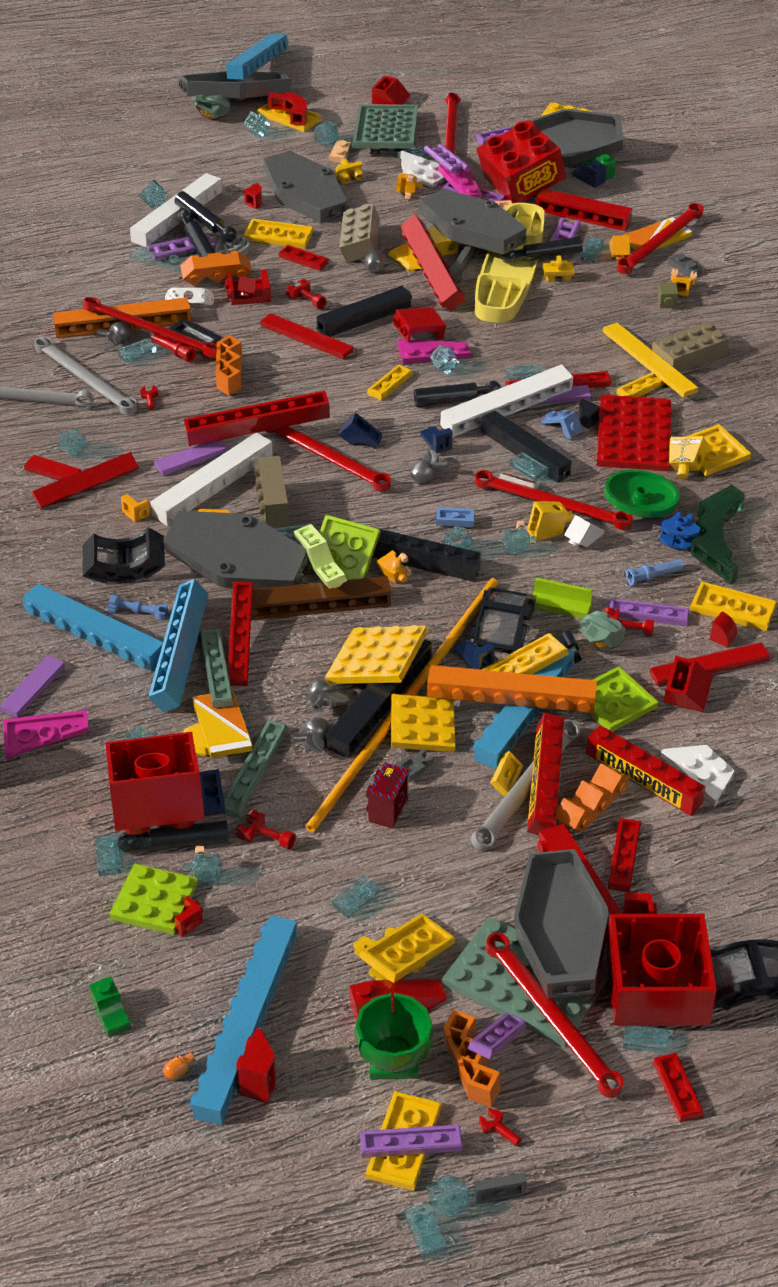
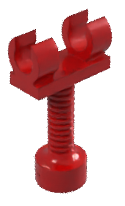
M306 279L299 280L298 283L302 285L296 288L293 285L285 287V289L289 290L285 294L293 300L303 295L311 300L313 306L317 309H322L326 305L327 300L324 296L320 294L315 296L310 293V282H307Z
M611 607L604 609L605 613L610 614L609 618L618 620L624 628L642 630L644 635H653L655 620L646 619L643 623L620 620V609L615 610Z
M250 809L246 816H249L246 821L251 826L248 828L244 824H239L235 829L238 831L235 836L249 843L257 833L280 841V846L288 850L294 846L296 841V834L286 830L284 833L263 826L265 824V814L259 813L255 809Z

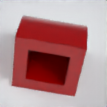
M258 183L244 190V203L254 209H258L262 205V188Z
M722 611L712 622L710 640L728 648L737 637L738 630L734 620L727 613Z

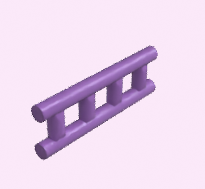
M442 144L430 148L428 145L424 147L425 152L452 173L461 169L468 172L471 169L469 165Z
M560 218L550 241L560 240L558 237H575L581 222L576 220L575 223L565 222L564 218ZM562 228L571 229V232L562 231ZM567 255L561 256V259H566Z
M205 233L207 239H210L209 233ZM188 237L147 246L148 252H156L152 254L154 260L196 251ZM211 241V246L213 248L216 247L215 241ZM179 245H186V247L177 248ZM170 248L171 250L162 251L161 249Z

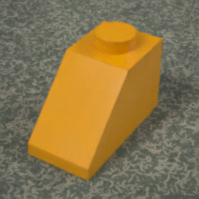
M619 235L611 238L609 242L611 258H616L618 261L630 255L629 235Z

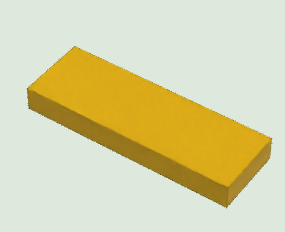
M398 364L368 388L367 394L382 401L413 376V371Z
M652 372L617 388L616 393L619 396L640 397L666 385V383Z

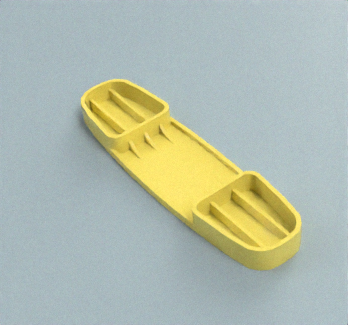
M513 203L507 206L505 211L526 228V243L514 250L522 249L524 245L542 243L544 233L543 208L529 203ZM488 250L481 273L477 279L475 315L481 320L495 323H505L514 319L529 291L539 259L532 261L518 259L512 264H506L502 261L500 253Z

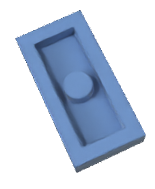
M437 507L436 525L474 527L475 509Z

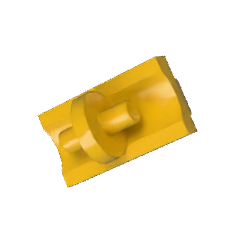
M342 159L341 164L335 168L336 179L340 180L342 184L348 183L352 176L356 181L361 180L363 177L361 170L362 162L352 163L348 162L347 159Z
M557 256L556 261H551V263H543L547 282H554L555 276H561L562 281H570L571 276L575 273L573 263L562 260L561 256Z

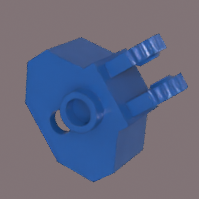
M677 511L676 516L674 515L673 518L662 521L659 540L667 547L684 550L695 548L698 545L700 527L692 521L693 514L689 513L686 518L681 516V512Z

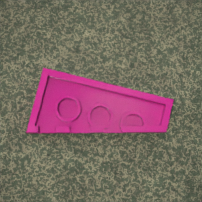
M442 164L438 165V171L459 193L481 198L482 193L471 171L466 172L464 169L452 173Z
M397 339L403 364L467 359L471 357V352L466 342L410 340V342H406L405 339Z
M87 710L3 719L5 758L7 759L89 732Z

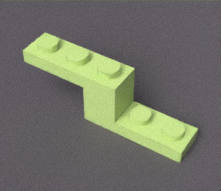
M312 524L294 531L296 539L307 551L313 570L329 589L340 587L342 583L347 581L345 574L333 561L327 541Z

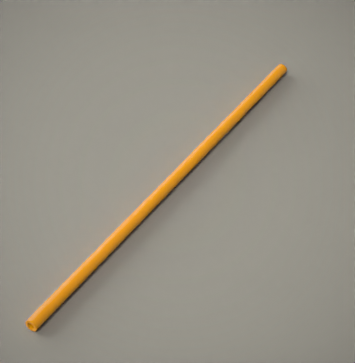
M491 578L404 695H417L428 680L430 665L438 666L480 610L484 590H488L489 587L496 588L499 583L495 578ZM391 712L306 824L308 831L315 832L391 730Z

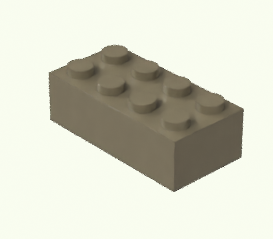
M373 203L364 204L361 207L348 209L343 212L339 248L346 263L365 258L367 253L377 251L380 217Z
M707 321L653 341L652 351L681 373L726 356L729 338Z
M280 456L258 457V465H255V476L259 477H256L255 483L256 491H258L260 515H262L261 521L280 533L289 532L288 500Z

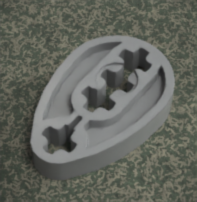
M237 235L232 242H226L222 238L217 243L214 251L215 253L221 252L222 254H231V251H239L246 256L250 252V241L241 235Z

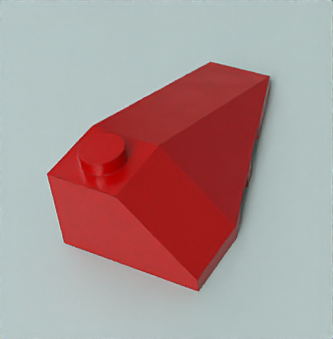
M440 979L398 980L395 983L390 980H371L349 985L350 1005L356 1022L360 1009L374 997L390 993L392 1013L394 1012V993L413 997L425 1006L427 1011L447 1000Z

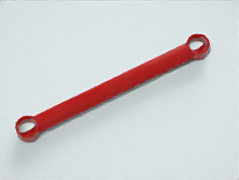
M450 92L445 99L448 104L445 147L456 155L458 105L461 102V98L457 94Z
M699 203L689 204L687 211L627 258L619 259L616 267L617 271L621 274H630L635 265L693 219L701 218L704 207Z
M84 298L83 309L94 313L98 311L202 350L203 354L210 358H216V343H204L101 304V301L97 298Z
M290 426L265 431L268 433L275 432L373 484V488L378 492H385L391 488V477L389 474L377 473ZM381 480L387 481L384 484L379 483Z
M480 470L475 473L474 483L478 488L487 489L491 487L536 501L560 502L566 510L613 523L620 530H627L632 526L633 516L625 512H613L497 478L488 470ZM619 519H625L628 521L623 522L619 521Z
M495 932L490 934L486 941L487 954L497 958L598 1082L599 1092L607 1098H614L620 1095L624 1084L622 1076L618 1072L609 1069L552 998H547L541 984L510 948L509 938L502 933ZM494 941L503 943L505 948L497 949ZM607 1079L614 1080L619 1087L611 1089Z

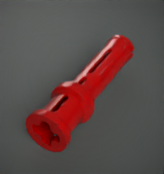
M153 333L151 336L153 337L151 338L153 343L172 351L176 357H182L188 363L192 362L196 357V350L192 347L189 348L181 342L177 343L157 333Z

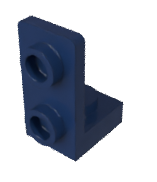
M434 426L420 431V435L434 452L441 453L452 449L453 432L450 428L439 431Z
M466 640L454 647V652L473 669L481 670L494 663L495 646L491 643L478 648L473 642Z

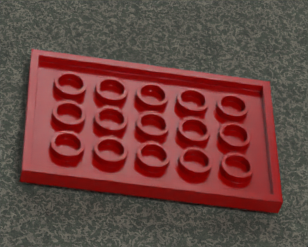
M610 394L601 395L596 466L670 471L671 399L615 396Z

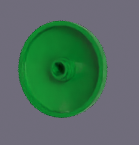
M644 470L616 472L606 480L604 495L612 506L627 514L646 518L662 517L672 513L678 506L680 496L677 487L671 481L661 475Z

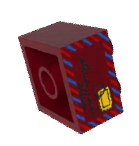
M384 762L381 769L376 771L374 783L369 785L366 791V797L368 798L366 806L368 822L393 829L408 800L409 769Z

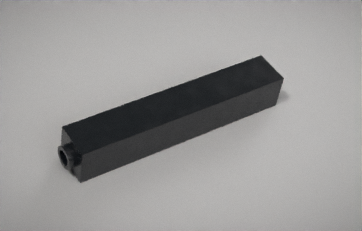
M399 286L316 316L317 331L331 337L396 313L397 309L411 308L412 295L406 288Z
M497 411L482 417V433L558 483L571 475V460Z

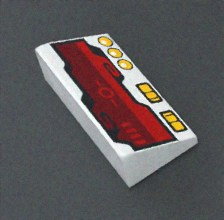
M508 472L499 475L501 479L535 489L540 485L539 481Z

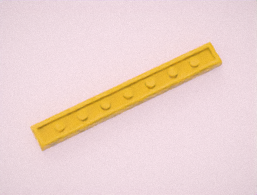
M619 323L603 327L604 334L647 369L655 373L658 378L683 398L698 393V387Z

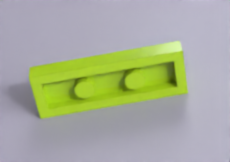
M541 578L535 579L533 595H537L535 609L581 619L589 614L592 607V589Z

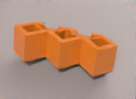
M231 251V254L211 253L204 257L193 255L180 265L183 280L193 286H196L205 277L218 284L227 276V273H231L233 277L239 280L240 276L246 277L252 272L249 258L239 251Z
M231 335L217 342L216 353L217 389L228 396L242 388V342Z
M601 763L591 782L582 780L572 799L563 798L557 809L556 819L574 830L584 831L620 794L624 793L630 777L609 765Z
M453 1009L443 1027L446 1048L468 1099L492 1107L501 1090L500 1072L486 1067L489 1061L488 1058L468 1049L470 1041L477 1034L475 1017Z

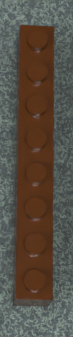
M388 576L352 579L342 583L340 587L330 589L324 582L253 589L251 620L391 606Z

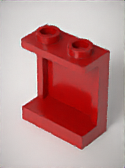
M267 269L260 270L261 278L255 279L254 294L250 297L240 296V293H237L239 280L232 281L231 273H227L228 279L225 280L227 299L231 300V305L271 302V288Z
M433 307L397 309L393 317V325L406 342H410L413 333L431 332L437 340L444 339L447 325Z

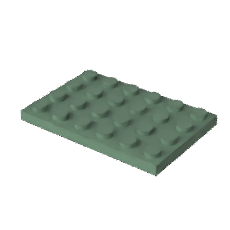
M359 104L353 148L359 150L365 148H372L374 150L380 148H387L389 150L402 148L403 150L414 149L418 105Z
M489 916L444 975L442 985L501 1015L508 1012L527 1022L526 1028L566 1047L565 1041L501 962L487 954L486 941L488 936L495 932L505 934L510 940V948L537 979L516 938L515 929ZM494 941L497 949L505 948L503 943ZM600 971L596 994L552 998L577 1029L609 984V976Z

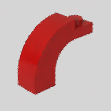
M287 91L285 94L269 93V109L290 112V124L306 125L308 119L307 102L304 98Z

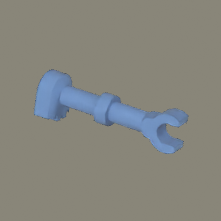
M112 594L108 601V611L111 614H115L118 607L133 610L134 613H149L159 620H165V613H168V606L165 604L149 606L141 604L140 601L120 600L119 595Z

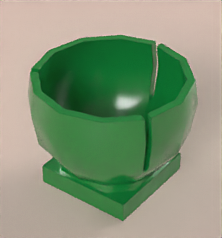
M391 993L374 997L360 1009L354 1035L361 1057L369 1063L370 1080L419 1079L418 1064L428 1054L434 1030L427 1008L413 997L394 993L393 1013L391 1011Z

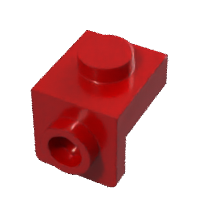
M240 276L237 293H240V296L243 297L253 296L256 280Z
M624 893L623 914H657V903L653 902L652 893Z
M189 896L184 898L185 911L174 917L176 933L181 937L194 931L197 926L203 923L202 906L198 901H193Z

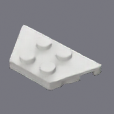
M401 151L400 159L402 160L403 173L415 175L418 178V183H423V185L432 188L438 185V183L446 181L438 171V165L441 164Z
M708 745L661 750V757L666 762L706 786L704 797L713 806L718 804L720 796L727 789V784L734 777L735 770Z

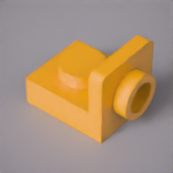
M128 494L121 496L122 511L134 522L150 515V502L147 499L138 503L137 500Z

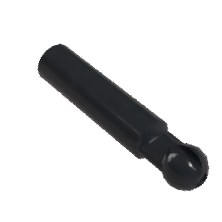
M181 191L176 195L174 203L182 210L191 211L194 219L213 233L220 232L224 241L232 242L237 237L236 230L231 226H223L224 221L185 191Z
M182 210L178 215V220L181 224L185 225L184 231L199 257L215 253L199 223L193 221V213L189 210Z
M578 236L524 245L522 249H513L505 254H501V258L504 263L512 264L518 259L532 261L581 253L583 251L582 240Z
M491 380L485 386H477L475 382L418 388L413 391L414 403L417 407L470 401L479 395L488 394L500 389L501 385L497 381Z
M227 820L197 823L182 829L171 826L151 828L142 834L123 832L117 841L121 851L131 853L142 849H151L153 851L229 842Z

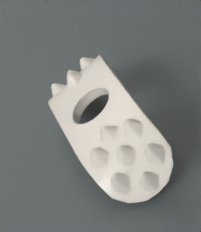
M171 288L165 296V300L184 298L186 292L193 293V298L188 300L189 304H204L207 306L214 304V296L206 288Z

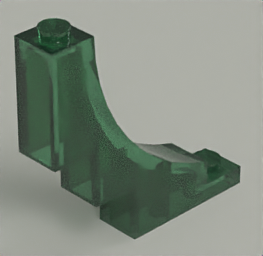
M733 485L699 502L697 516L700 519L696 520V525L700 527V533L698 537L692 540L690 553L730 585L737 580L738 566L731 562L732 551L724 539L723 527L736 512L743 509L745 494Z

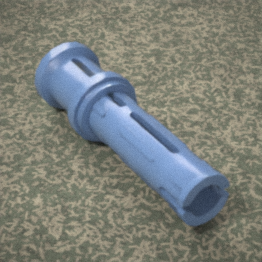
M682 559L653 566L645 564L637 569L628 568L626 570V578L630 585H635L636 582L640 581L649 582L652 577L683 571L685 566L677 567L678 564L684 563Z

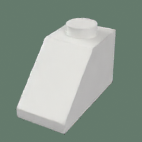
M575 515L565 536L570 538L569 543L577 547L580 544L588 547L600 538L605 531Z

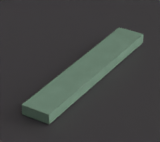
M220 628L200 630L212 707L233 706Z
M270 720L266 722L252 751H250L224 798L226 813L221 814L240 819L288 730L287 725Z

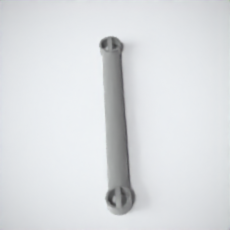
M42 336L35 339V350L38 353L47 354L116 404L122 414L131 415L137 411V403L134 398L125 397L54 346L49 337Z
M0 386L1 399L76 405L83 410L90 409L94 402L92 393L85 390L78 393ZM79 398H87L89 402L84 403Z
M571 719L564 720V725L568 727L563 731L562 751L580 733L578 724ZM570 730H572L573 736L568 735ZM533 762L485 823L472 833L471 842L476 849L485 851L494 844L495 837L530 794ZM478 833H483V835L478 839ZM486 837L489 841L487 845L482 843Z

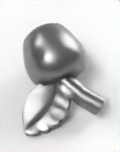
M379 246L377 251L367 253L366 257L359 259V261L365 263L368 271L372 273L380 272L385 265V257L382 254L384 248Z
M125 322L112 324L109 331H97V337H106V341L114 346L129 341L133 336L131 325Z
M432 449L428 450L424 454L423 460L411 468V479L418 485L429 483L435 478V470L449 468L448 461L439 462L438 454Z
M323 678L314 679L309 684L307 694L309 700L313 703V709L319 711L323 705L337 706L349 702L346 696L334 692L330 682Z
M323 718L311 719L305 722L301 734L291 735V742H305V746L311 749V751L322 753L324 742L326 741V733L331 726Z

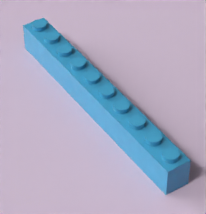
M270 915L267 924H263L260 934L261 939L256 941L254 945V956L247 962L245 978L241 977L239 981L238 995L232 998L231 1012L229 1015H225L223 1031L216 1037L214 1053H210L208 1056L207 1070L200 1075L198 1092L193 1093L191 1097L190 1108H193L194 1119L218 1125L223 1124L238 1086L237 1060L246 1051L245 1045L248 1037H252L256 1028L260 1029L297 938V921Z

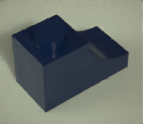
M595 160L573 170L572 176L596 188L605 183L607 166Z
M355 412L342 423L338 435L351 445L363 443L375 449L379 446L383 434Z
M219 769L200 772L204 816L226 813Z

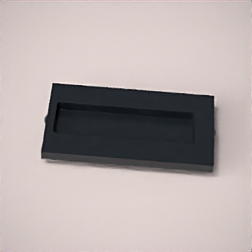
M185 318L168 328L204 343L211 342L217 344L221 340V336Z

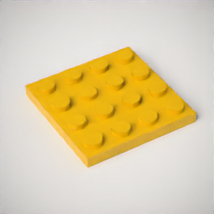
M426 626L353 628L326 674L325 679L330 684L402 682L428 633Z

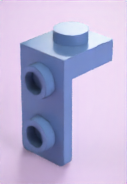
M563 410L558 413L551 411L541 420L542 424L561 423L566 439H571L583 431L576 411L568 412V410Z

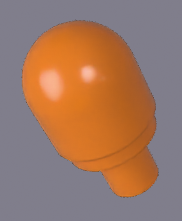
M191 1052L183 1058L180 1055L174 1057L165 1064L163 1073L167 1079L177 1080L189 1070L188 1065L196 1061Z

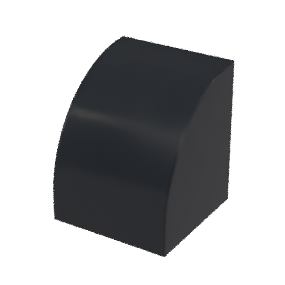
M582 398L579 402L578 419L582 426L590 429L599 421L600 406Z

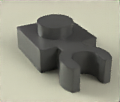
M423 749L419 751L417 757L409 755L395 765L409 769V782L425 772V767H429L434 763V756L425 758L426 750Z

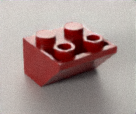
M384 75L372 88V104L404 105L411 98L409 92L397 78Z
M675 656L663 702L704 712L713 676L695 660Z
M256 1028L253 1036H249L246 1041L244 1055H240L237 1060L236 1070H238L239 1074L237 1084L240 1086L241 1096L268 1103L277 1084L275 1054L262 1030Z

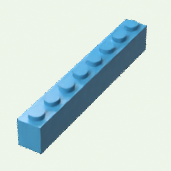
M271 33L226 64L227 79L244 80L288 49L289 40L287 39V34Z
M196 579L185 582L178 587L148 696L163 713L180 706L209 595Z
M40 584L35 585L23 596L24 609L28 614L34 615L45 622L57 626L61 630H65L76 637L99 646L107 652H111L141 668L152 671L157 666L163 645L162 641Z
M568 650L569 655L537 671L533 675L566 677L573 668L575 652ZM504 705L502 711L495 715L493 723L485 728L483 736L475 741L473 745V751H475L474 760L497 769L503 754L512 750L542 708Z

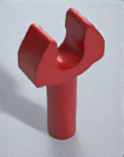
M152 385V390L146 391L145 386H143L140 390L141 398L147 399L148 409L152 411L155 409L154 398L159 396L158 388Z
M488 1108V1116L494 1120L492 1122L487 1121L482 1116L479 1117L480 1128L485 1134L496 1131L516 1147L521 1143L522 1138L502 1123L503 1113L501 1111Z

